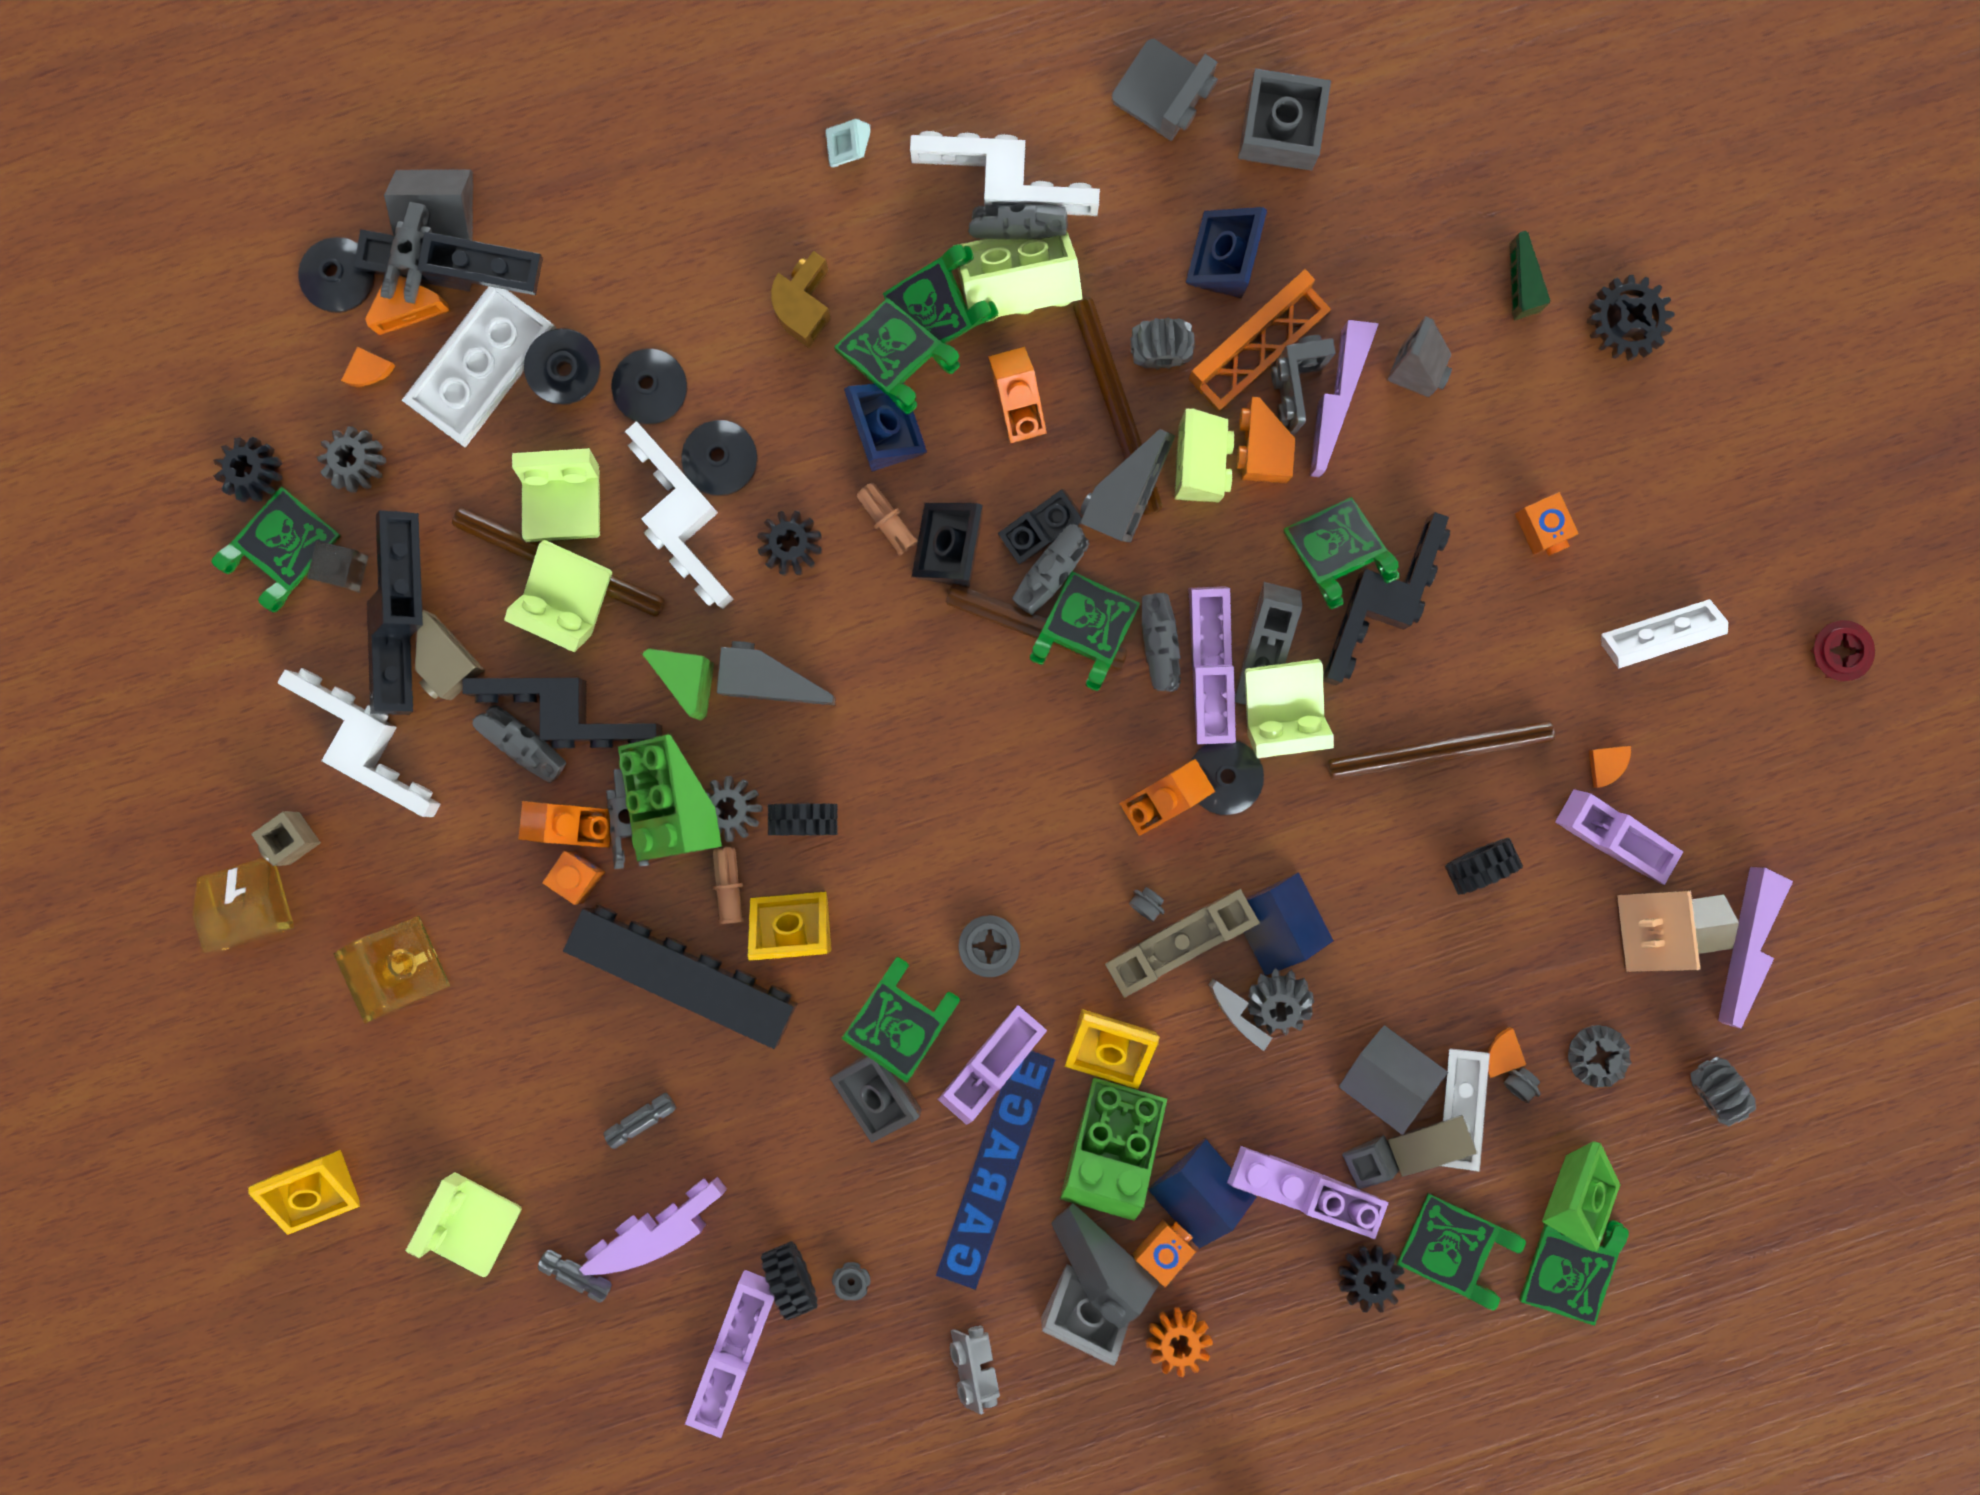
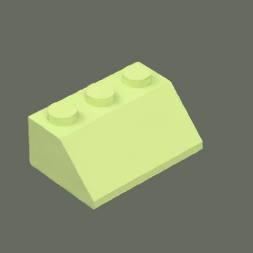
M1067 232L1066 235L1041 239H983L960 244L963 247L970 246L974 255V259L971 262L958 268L968 310L979 301H986L987 303L993 301L998 309V316L987 322L993 321L1000 316L1015 313L1028 314L1038 308L1053 305L1066 306L1072 301L1082 299L1078 261Z

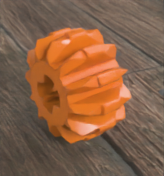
M1179 1307L1174 1308V1318L1168 1319L1165 1312L1159 1313V1318L1163 1325L1150 1323L1148 1328L1154 1337L1146 1339L1147 1348L1154 1350L1150 1355L1152 1363L1162 1362L1161 1369L1165 1374L1171 1372L1173 1367L1176 1366L1178 1377H1184L1185 1366L1190 1365L1194 1373H1198L1200 1369L1196 1359L1208 1361L1210 1355L1204 1348L1213 1344L1211 1336L1204 1334L1208 1329L1207 1323L1205 1321L1196 1323L1197 1315L1193 1310H1190L1185 1318L1182 1319ZM1179 1335H1183L1187 1344L1184 1347L1179 1344V1349H1175L1171 1340L1174 1337L1180 1340Z

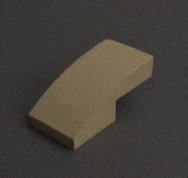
M1463 1115L1388 1139L1402 1177L1477 1154Z

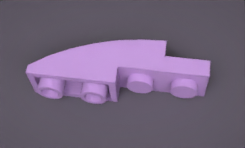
M1243 1146L1240 1147L1227 1182L1232 1187L1292 1207L1308 1216L1373 1239L1376 1238L1389 1203L1328 1176Z
M718 1177L709 1184L705 1179H702L686 1192L690 1198L679 1208L675 1203H672L655 1217L659 1224H656L648 1213L639 1220L632 1215L615 1229L619 1234L618 1237L609 1244L602 1239L584 1254L588 1261L579 1270L583 1275L608 1274L641 1266L665 1256L701 1233L706 1224L698 1214L721 1197L727 1188Z

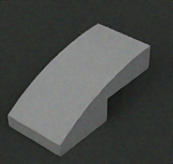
M1212 978L1208 986L1222 1012L1247 1039L1264 1051L1272 1037L1241 1017L1249 1003Z

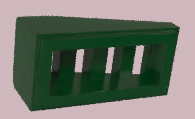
M1523 231L1519 232L1510 243L1512 315L1514 320L1540 313L1551 301L1529 233Z

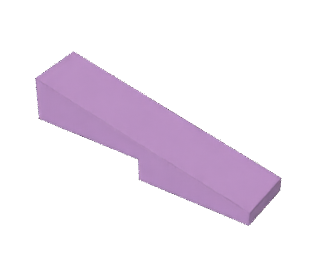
M1348 320L1341 330L1334 395L1324 394L1318 402L1310 477H1320L1326 471L1379 323Z
M1227 586L1189 588L1196 743H1236L1230 588Z
M1750 867L1718 1019V1021L1737 1028H1742L1774 960L1773 957L1760 951L1793 881L1767 868Z
M744 1270L685 1425L719 1438L722 1437L774 1302V1296L770 1293V1286L766 1282L765 1277Z

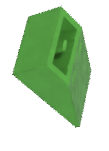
M664 735L618 747L619 766L623 775L626 807L629 811L632 829V844L635 848L637 861L722 847L716 809L671 735Z
M1093 1078L1069 1160L1060 1199L1135 1221L1144 1207L1167 1099Z

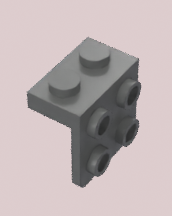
M1149 39L1113 91L1112 102L1172 141L1180 128L1185 131L1197 113L1194 107L1201 97L1207 99L1215 87L1218 79L1214 77L1218 62L1204 54L1196 66L1159 41Z
M1321 335L1302 337L1298 339V344L1286 345L1275 362L1276 366L1271 367L1274 390L1280 389L1282 404L1277 405V416L1292 435H1295L1306 422L1299 374L1322 371L1335 355L1333 338L1321 340Z

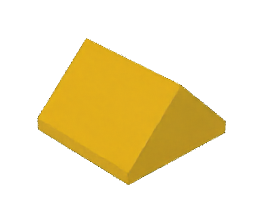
M827 892L750 898L749 961L828 954L832 951Z
M1082 1009L1065 1067L1138 1089L1158 1045L1159 1036L1155 1031Z
M341 1150L284 1171L248 1187V1194L287 1235L360 1207V1200Z

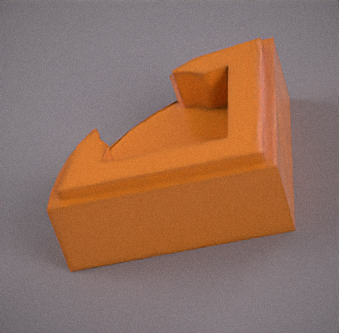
M357 347L341 381L349 386L364 387L387 378L395 368V365Z
M1631 746L1589 750L1593 788L1607 786L1620 778L1629 764Z
M1509 1027L1501 1031L1494 1038L1495 1040L1488 1051L1490 1053L1489 1078L1526 1065L1514 1029Z

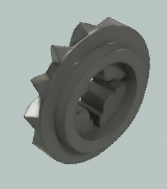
M993 915L981 916L972 920L963 929L959 939V954L964 965L973 973L983 977H996L1006 973L1016 963L1020 952V940L1014 927L1007 920ZM988 929H992L994 942L1007 945L1006 948L994 950L991 963H987V957L983 949L972 947V944L985 941Z
M1601 1025L1590 1026L1581 1030L1573 1038L1568 1050L1569 1065L1573 1074L1581 1082L1595 1088L1612 1087L1618 1080L1625 1078V1072L1628 1066L1632 1064L1629 1053L1631 1047L1626 1043L1622 1034L1616 1030ZM1597 1045L1603 1051L1614 1052L1605 1059V1069L1599 1063L1586 1062L1591 1060V1057L1597 1055Z

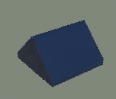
M1255 207L1204 211L1186 283L1190 286L1242 299L1250 281L1267 209Z
M875 384L848 386L844 389L872 472L927 453L913 411L905 414Z
M1299 872L1246 898L1260 923L1243 932L1265 976L1272 974L1275 968L1280 971L1306 961L1334 941Z
M1206 1138L1148 1188V1191L1174 1221L1178 1222L1193 1236L1192 1241L1199 1249L1233 1231L1257 1198L1254 1194L1232 1187L1227 1183L1232 1168Z

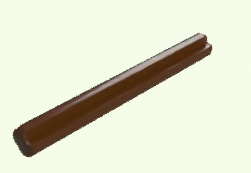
M958 584L951 586L946 598V603L949 606L1038 639L1047 621V618L1036 614L1031 615L1023 609ZM1055 642L1053 643V645L1056 646V647L1062 648V649L1067 650V651H1069V652H1072V653H1075V654L1080 655V656H1082V657H1085V656H1083V655H1081V654H1079V653H1077V652H1075V651H1072V650H1070V649H1068V648H1066V647H1064V646H1062V645H1060V644H1057V643H1055ZM1119 647L1110 666L1111 668L1116 670L1122 668L1127 657V650L1125 648Z

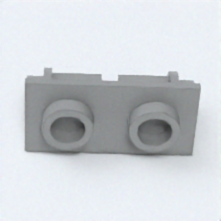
M983 1326L969 1328V1335L957 1330H951L953 1343L950 1344V1355L953 1363L958 1367L960 1382L957 1383V1392L959 1399L966 1408L978 1414H983V1408L996 1406L998 1404L997 1398L1000 1396L995 1368L989 1367L981 1370L980 1364L993 1361L989 1334L984 1332Z

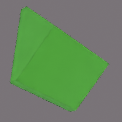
M647 649L643 652V656L687 714L700 721L707 717L714 663L704 656L654 649Z
M1591 1142L1566 1155L1542 1220L1543 1223L1592 1251H1598L1621 1185L1601 1143Z

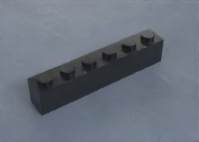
M596 904L594 909H582L563 952L772 1049L779 1045L798 1004L790 1000L791 993L774 985H771L770 989L767 990L755 984L757 978L745 971L736 969L734 974L720 968L722 961L708 954L701 953L698 958L685 952L687 945L678 940L666 937L664 941H661L651 936L652 929L641 923L631 921L627 925L616 920L617 913L604 906Z

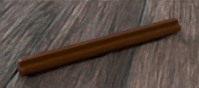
M1084 298L1075 302L1073 309L1124 460H1126L1142 445L1094 301L1092 298ZM1156 484L1143 512L1144 515H1151L1162 510L1163 504Z
M458 508L452 519L454 527L534 562L540 542H525L522 534L467 509ZM611 575L605 595L654 617L659 615L664 605L662 597Z
M1545 721L1328 760L1327 766L1330 778L1339 779L1551 742L1555 739V732L1552 722Z

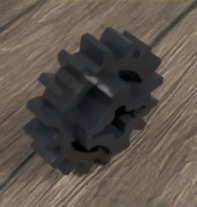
M1634 275L1626 277L1623 284L1618 278H1615L1608 284L1609 288L1604 286L1596 293L1599 299H1595L1588 307L1596 312V314L1591 315L1587 319V324L1596 325L1597 328L1590 334L1591 339L1601 337L1603 342L1600 344L1599 349L1602 351L1610 346L1613 348L1612 358L1614 359L1623 352H1625L1627 361H1632L1636 358L1638 352L1644 358L1653 352L1652 348L1658 349L1665 343L1662 336H1667L1672 332L1673 328L1665 323L1675 316V312L1665 311V306L1671 301V298L1665 297L1661 299L1658 296L1662 289L1661 285L1650 289L1648 287V277L1643 278L1638 284L1635 283ZM1627 295H1633L1639 298H1630ZM1629 314H1632L1634 317L1632 322H1629L1627 319ZM1622 338H1632L1634 341H1627Z

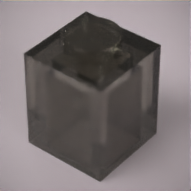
M316 541L307 578L324 585L359 593L369 556L353 549Z

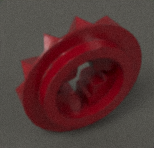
M1847 620L1836 621L1827 624L1826 627L1815 635V644L1810 651L1815 657L1816 663L1814 666L1825 674V678H1831L1840 682L1852 681L1862 677L1871 668L1875 658V645L1869 632L1860 624ZM1841 641H1843L1844 648L1856 651V653L1845 656L1843 662H1841L1840 655L1830 652V649L1840 646Z

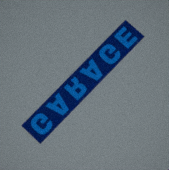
M1030 1051L1000 1089L936 1276L976 1290L1055 1059Z

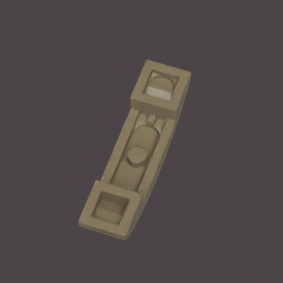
M1238 889L1157 932L1108 961L1105 965L1125 998L1158 980V977L1223 941L1227 942L1260 922L1241 889Z

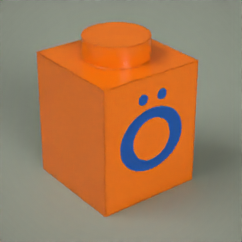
M1560 492L1515 513L1533 555L1546 550L1548 556L1570 547L1568 539L1579 534Z
M574 850L564 851L543 881V884L572 904H583L605 871Z
M1162 1219L1132 1254L1146 1271L1166 1287L1196 1251L1189 1243L1193 1238L1189 1232L1178 1222L1170 1226Z

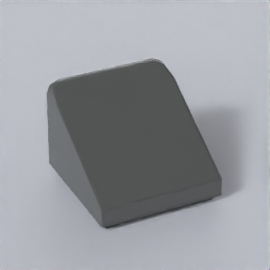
M1384 1135L1342 1154L1358 1189L1392 1180L1399 1172L1393 1152Z

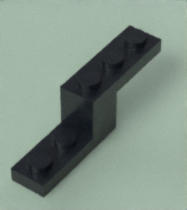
M360 229L353 267L359 271L385 275L394 236ZM425 232L417 270L422 274L421 283L470 292L471 284L474 283L536 295L543 257L538 253Z
M379 510L376 514L378 590L367 601L370 714L410 715L413 712L411 636L423 625L419 513Z
M1434 512L1426 518L1404 582L1394 580L1386 583L1379 573L1368 569L1358 574L1323 674L1324 682L1336 686L1342 683L1344 678L1350 679L1357 658L1352 657L1356 642L1360 644L1363 642L1369 627V622L1364 620L1365 616L1403 630L1410 627L1413 622H1419L1425 607V601L1421 600L1425 586L1430 587L1438 570V566L1434 565L1433 562L1437 551L1444 550L1450 536V530L1446 529L1449 517Z
M463 678V694L475 697V703L495 704L499 703V697L513 696V703H537V696H540V740L551 742V748L574 749L575 741H590V748L605 749L613 748V741H628V744L662 736V725L656 723L586 724V680L581 678Z

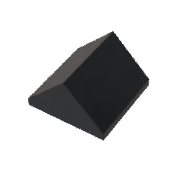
M924 504L912 571L913 578L950 585L958 584L970 588L983 516L982 504Z

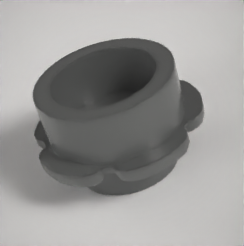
M1147 887L1142 892L1139 890L1133 891L1134 897L1129 902V905L1135 911L1154 922L1159 914L1164 915L1165 911L1161 907L1164 900L1158 894Z
M1521 1068L1519 1071L1511 1070L1508 1072L1510 1076L1505 1080L1504 1085L1520 1100L1529 1103L1534 1096L1539 1097L1541 1095L1537 1088L1540 1081L1525 1068Z
M855 1262L845 1263L843 1268H838L832 1277L835 1293L843 1300L856 1301L863 1298L867 1293V1286L871 1282L868 1271L860 1268V1265ZM853 1278L855 1284H848V1279Z

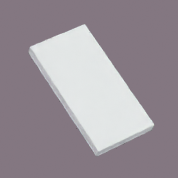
M488 286L402 401L466 448L524 372V360L530 345L537 337L547 331L556 329V327L508 290Z

